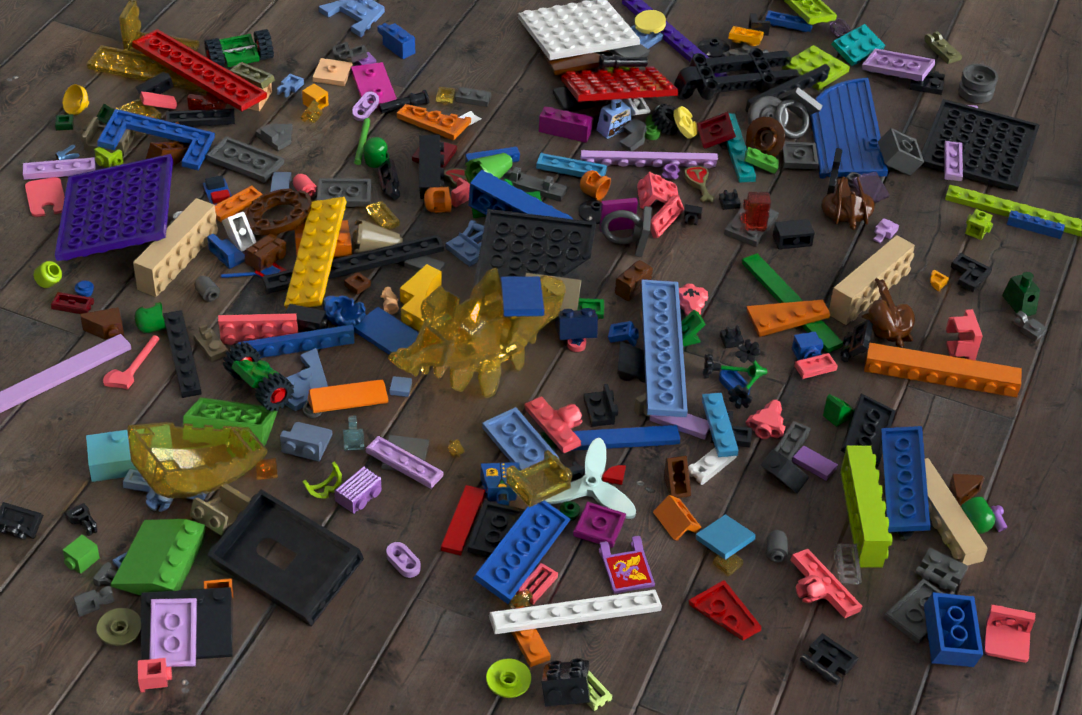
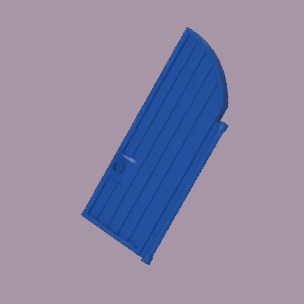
M869 79L847 80L824 90L816 98V101L823 105L821 110L810 115L814 141L816 143L820 178L823 179L826 176H831L836 148L843 150L837 177H847L852 172L858 173L862 177L887 176V165L884 163L878 144L881 136Z

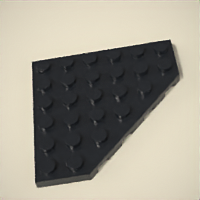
M488 209L469 309L504 314L501 277H525L526 273L563 277L591 258L596 222Z

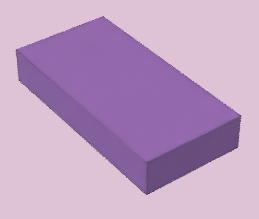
M803 446L793 456L792 462L826 481L838 466V464L806 446Z

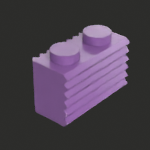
M363 466L334 490L335 501L355 514L356 511L366 506L367 501L369 502L370 499L380 494L382 489L380 476L378 477L377 474L375 475L374 472L372 473L371 470L369 471L368 468L366 469Z

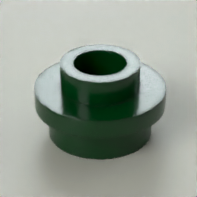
M566 501L561 504L560 512L572 521L579 516L580 506L573 501Z

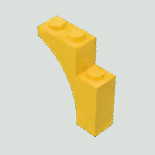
M426 264L400 287V302L405 304L401 308V322L429 337L436 334V319L429 312L427 303L431 295L442 285V271Z

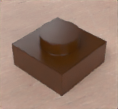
M357 272L344 280V285L358 295L371 286V281Z

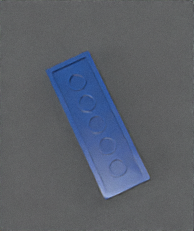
M922 426L881 428L886 508L889 519L888 532L930 530Z
M536 495L473 579L509 604L571 519Z

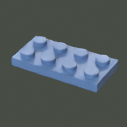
M516 407L482 423L483 430L509 461L520 462L519 473L524 479L559 463L557 454Z

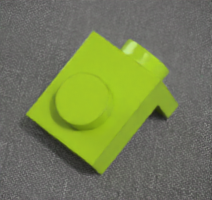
M102 147L94 149L95 161L99 166L108 168L124 163L122 151L119 149L113 153L108 152Z

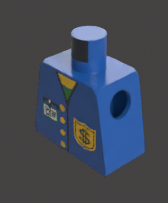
M520 462L481 464L480 478L483 489L486 490L485 495L488 501H497L499 504L509 505V501L516 500Z

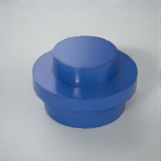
M80 281L75 285V292L79 296L89 297L94 291V285L90 281Z

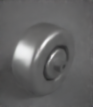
M765 96L755 100L747 114L749 125L759 117L775 119L776 109L783 101L773 96ZM787 107L782 112V122L785 127L789 119Z

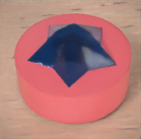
M586 338L568 339V349L573 352L583 351L586 348Z

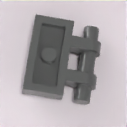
M929 548L920 566L917 567L915 574L922 576V579H925L927 582L930 580L939 584L940 588L944 590L949 589L955 592L967 572L968 565Z

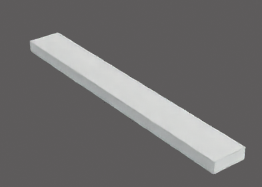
M656 590L495 611L490 612L489 618L494 634L657 612L661 611L662 605Z

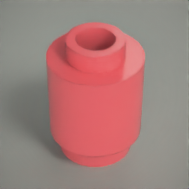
M297 174L293 178V186L297 191L303 190L310 197L316 193L317 187L307 175Z

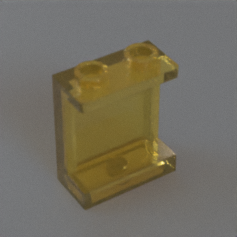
M547 450L544 452V460L521 471L514 465L508 467L506 483L529 507H532L570 489L572 473L569 468L559 461L557 456Z

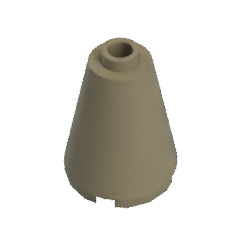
M357 219L355 225H358V229L353 231L352 250L354 251L352 255L403 242V238L400 237L399 233L362 219Z

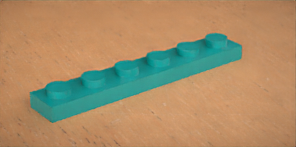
M729 113L736 137L725 142L738 182H756L753 165L744 161L747 148L735 113Z

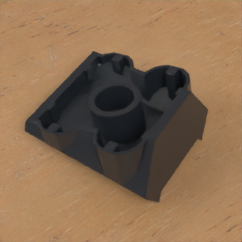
M620 342L617 371L620 379L631 381L633 378H637L641 382L646 383L644 350Z

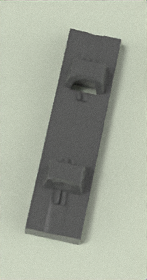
M514 167L513 171L508 170L500 178L502 181L509 179L517 189L525 192L540 191V196L560 202L567 192V186L554 183L553 177L546 176L544 180L521 173V168Z

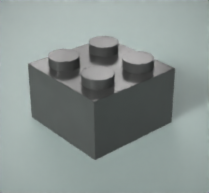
M890 128L878 141L884 163L888 167H893L901 173L911 176L924 163L917 140Z

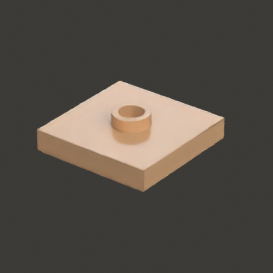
M321 58L313 75V82L345 86L353 64L352 62Z

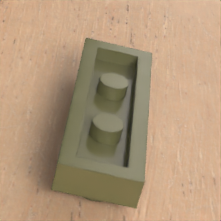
M243 62L229 70L262 89L275 81L272 74Z

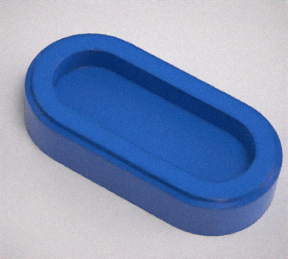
M721 370L719 373V381L728 391L734 389L737 385L743 388L748 384L737 371Z

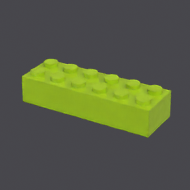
M846 446L840 474L857 566L883 568L885 559H888V547L892 545V534L888 533L889 519L885 517L886 504L881 498L882 485L878 483L879 470L875 468L876 455L872 454L871 446Z

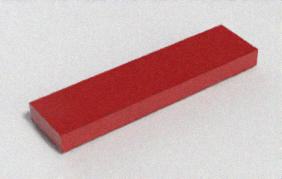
M465 486L441 545V551L462 555L485 497V489Z

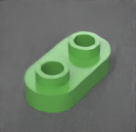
M653 114L646 117L645 124L647 130L644 137L649 140H656L660 137L661 129L658 130V126L654 125L655 122H652Z

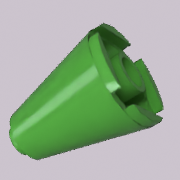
M500 153L469 160L465 164L467 166L465 176L468 183L470 184L481 170L491 173L500 179L512 167V158L506 153Z

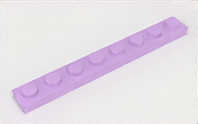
M581 150L580 160L622 167L628 165L661 167L667 164H675L677 167L703 166L705 168L716 167L718 153Z

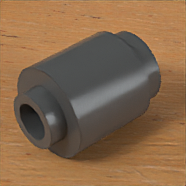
M200 276L195 280V289L205 301L211 302L218 298L220 289L210 277Z
M774 530L767 537V558L773 562L784 561L788 557V538L783 531Z

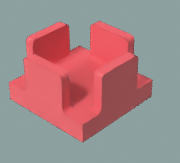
M971 309L965 310L964 316L949 317L946 332L959 333L958 341H947L946 343L949 354L952 357L964 356L966 359L976 360L983 335L974 311Z

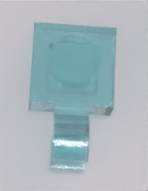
M348 416L349 430H343L344 450L364 449L363 429H357L356 416Z

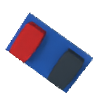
M223 176L207 178L205 183H202L211 204L217 205L232 196Z

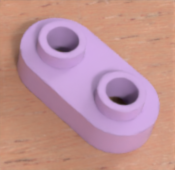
M366 92L352 109L353 118L357 121H364L365 118H368L378 106L379 96L375 92Z
M394 542L387 547V559L401 575L411 578L420 573V560L405 544Z

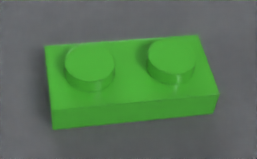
M747 148L744 161L775 174L777 172L778 159L772 155L764 154L758 149Z

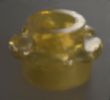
M458 439L450 440V445L447 446L452 456L457 455L460 458V455L464 453L461 443Z

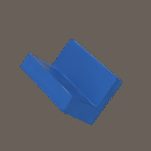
M214 233L207 236L209 251L229 269L245 262V255L228 239L221 241Z

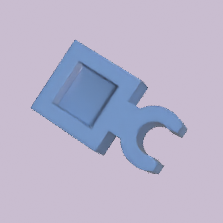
M289 74L281 81V85L277 87V94L279 95L284 92V97H288L290 91L296 92L304 85V79Z

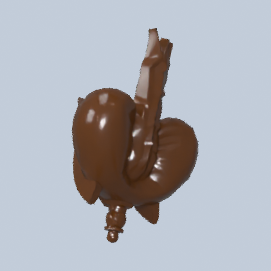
M845 177L837 179L838 187L836 193H830L823 198L821 203L822 211L827 217L834 220L836 225L838 222H848L852 230L856 229V222L864 221L868 225V218L875 209L874 200L869 195L863 193L859 177H856L860 191L858 196L855 195L854 191H850L848 179L844 180Z
M875 278L882 300L872 302L869 306V313L862 315V318L869 319L873 323L872 329L876 336L887 339L890 342H896L897 347L904 348L903 342L913 341L910 333L915 324L914 312L907 304L895 306L885 281Z

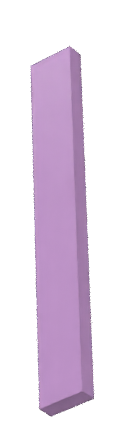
M119 334L1 391L0 413L131 350V344L122 334Z

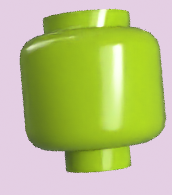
M46 261L34 270L33 276L40 287L50 288L61 280L62 271L55 262Z

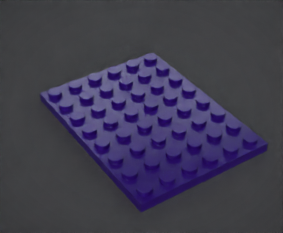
M171 154L68 176L54 255L56 260L67 261L80 256L86 257L94 253H104L108 250L123 249L127 246L141 245L145 242L159 241L166 238L173 165Z

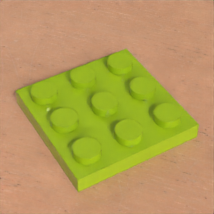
M813 45L794 56L789 64L782 66V69H797L801 76L827 64L830 67L828 78L812 86L820 90L848 73L850 66Z

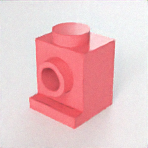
M166 658L138 660L140 693L145 692V689L168 687V680H172L171 666L167 667Z

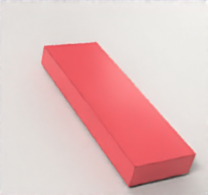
M673 195L651 219L650 231L653 238H659L684 211L679 195Z

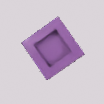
M367 52V58L355 63L358 66L376 63V59Z

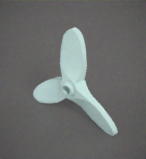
M596 438L589 446L585 459V475L583 478L556 486L540 496L550 505L589 496L593 497L603 507L626 513V519L634 518L636 515V509L632 501L616 487L601 480L606 465V446L601 438Z

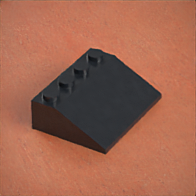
M231 587L142 593L141 660H148L150 658L151 599L196 598V659L233 657V599Z

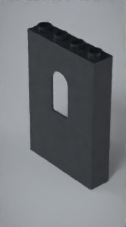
M262 489L251 498L247 507L237 515L234 523L224 531L223 536L210 548L207 554L214 565L311 627L364 560L359 548ZM267 538L273 539L297 554L285 571L257 553V546L262 540Z

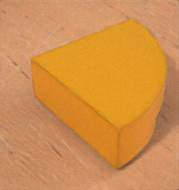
M933 270L930 283L934 289L940 291L948 283L949 277Z

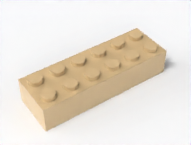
M196 198L167 227L166 238L154 241L133 262L137 290L157 297L176 278L179 272L196 257L197 253L207 245V236L213 233L217 234L218 227L214 204Z
M896 235L837 284L832 293L829 307L830 316L847 325L850 321H854L862 311H866L869 305L881 296L875 278L883 279L889 290L903 276H907L911 270L910 263L914 257L915 245Z

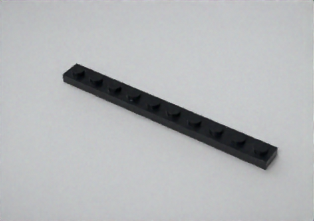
M439 234L333 259L328 279L443 252L444 244ZM293 269L263 276L267 293L270 294L288 289Z

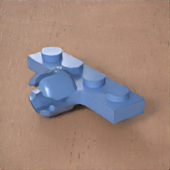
M130 469L123 480V488L148 492L146 495L147 506L153 511H156L158 506H161L159 512H162L169 508L171 502L176 497L188 499L198 497L204 501L210 490V482Z

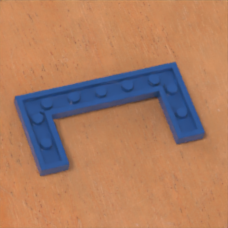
M115 109L100 135L97 145L98 147L115 150L126 129L188 143L190 146L182 160V167L199 171L215 138V133Z

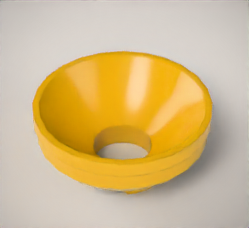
M77 84L68 87L63 97L65 112L70 115H78L88 107L89 101L85 88Z

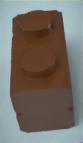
M270 233L245 250V263L250 267H254L259 272L271 267L274 262L285 257V241Z
M641 260L635 262L616 278L615 294L626 301H630L641 292V280H652L653 268Z

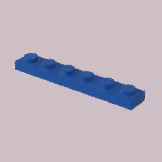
M353 325L243 342L245 344L246 342L258 351L261 356L260 358L309 351L315 348L322 349L354 344Z

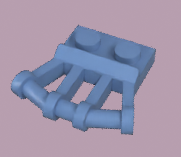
M470 220L466 230L463 233L459 232V236L448 241L445 249L469 267L477 263L481 242L479 244L477 242L482 240L484 225L478 224L475 220ZM474 230L479 231L478 233L469 238V236Z

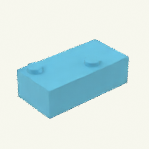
M169 424L86 435L88 463L92 482L126 477L130 469L152 473L175 470Z

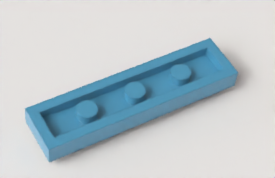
M540 153L536 169L582 177L587 171L594 170L602 177L606 174L607 165Z
M722 393L702 394L701 400L718 457L738 456L739 450Z

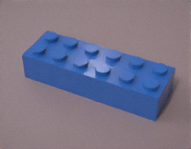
M481 170L470 182L468 206L487 215L488 209L573 219L568 214L562 213L553 206L547 205L538 198L532 197L521 189H517L484 170Z

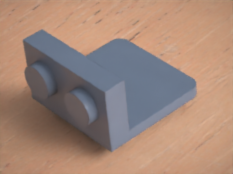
M296 422L290 432L282 431L280 435L281 452L320 461L332 437V430Z

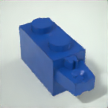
M383 23L377 26L378 32L383 36V45L402 59L415 54L414 36L395 23L391 25Z

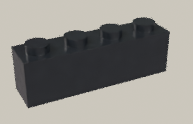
M419 135L420 199H424L428 188L444 187V181H441V178H444V168H441V165H444V155H441V152H444V142H440V135Z

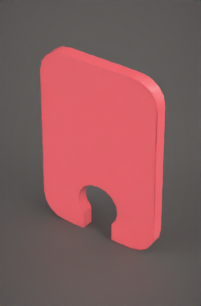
M52 177L26 183L25 188L32 216H45L44 209L42 208L46 205L54 206V214L62 213L65 196L59 178Z

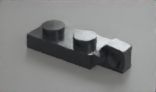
M388 158L377 170L382 191L394 200H397L400 197V191L397 189L400 186L394 161Z

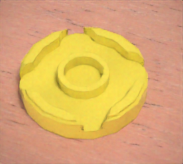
M656 10L642 11L635 17L636 29L644 34H650V32L658 33L666 26L665 15Z
M681 106L674 110V119L680 132L685 137L691 139L698 133L697 124L695 121H692L691 118L693 116L690 111Z

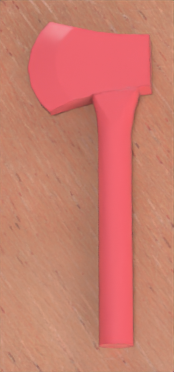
M156 335L152 336L127 370L121 372L114 369L108 372L103 378L104 386L128 390L134 382L133 375L157 344L159 337Z

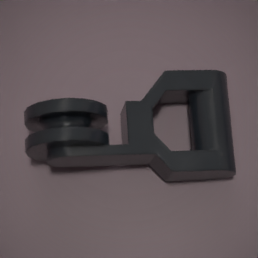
M85 503L64 512L69 522L82 525L88 536H91L92 532L97 533V524L90 516L89 508Z

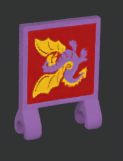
M640 536L632 537L631 547L633 551L613 555L610 553L608 542H600L599 554L603 559L614 594L655 586Z

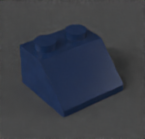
M583 308L581 310L564 309L563 311H557L555 327L559 339L597 338L598 316L595 309Z

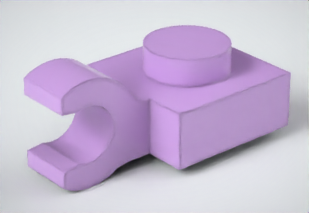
M883 218L875 227L874 232L877 235L873 241L881 243L885 237L891 239L898 231L899 225Z

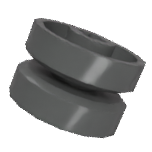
M971 64L966 66L962 72L958 88L960 96L973 103L990 101L995 92L998 74L987 65Z

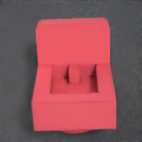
M461 177L457 179V188L451 191V203L454 207H458L469 200L470 184Z

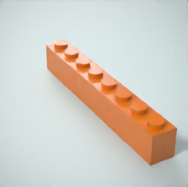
M869 343L864 372L1016 398L1021 387L1022 368Z

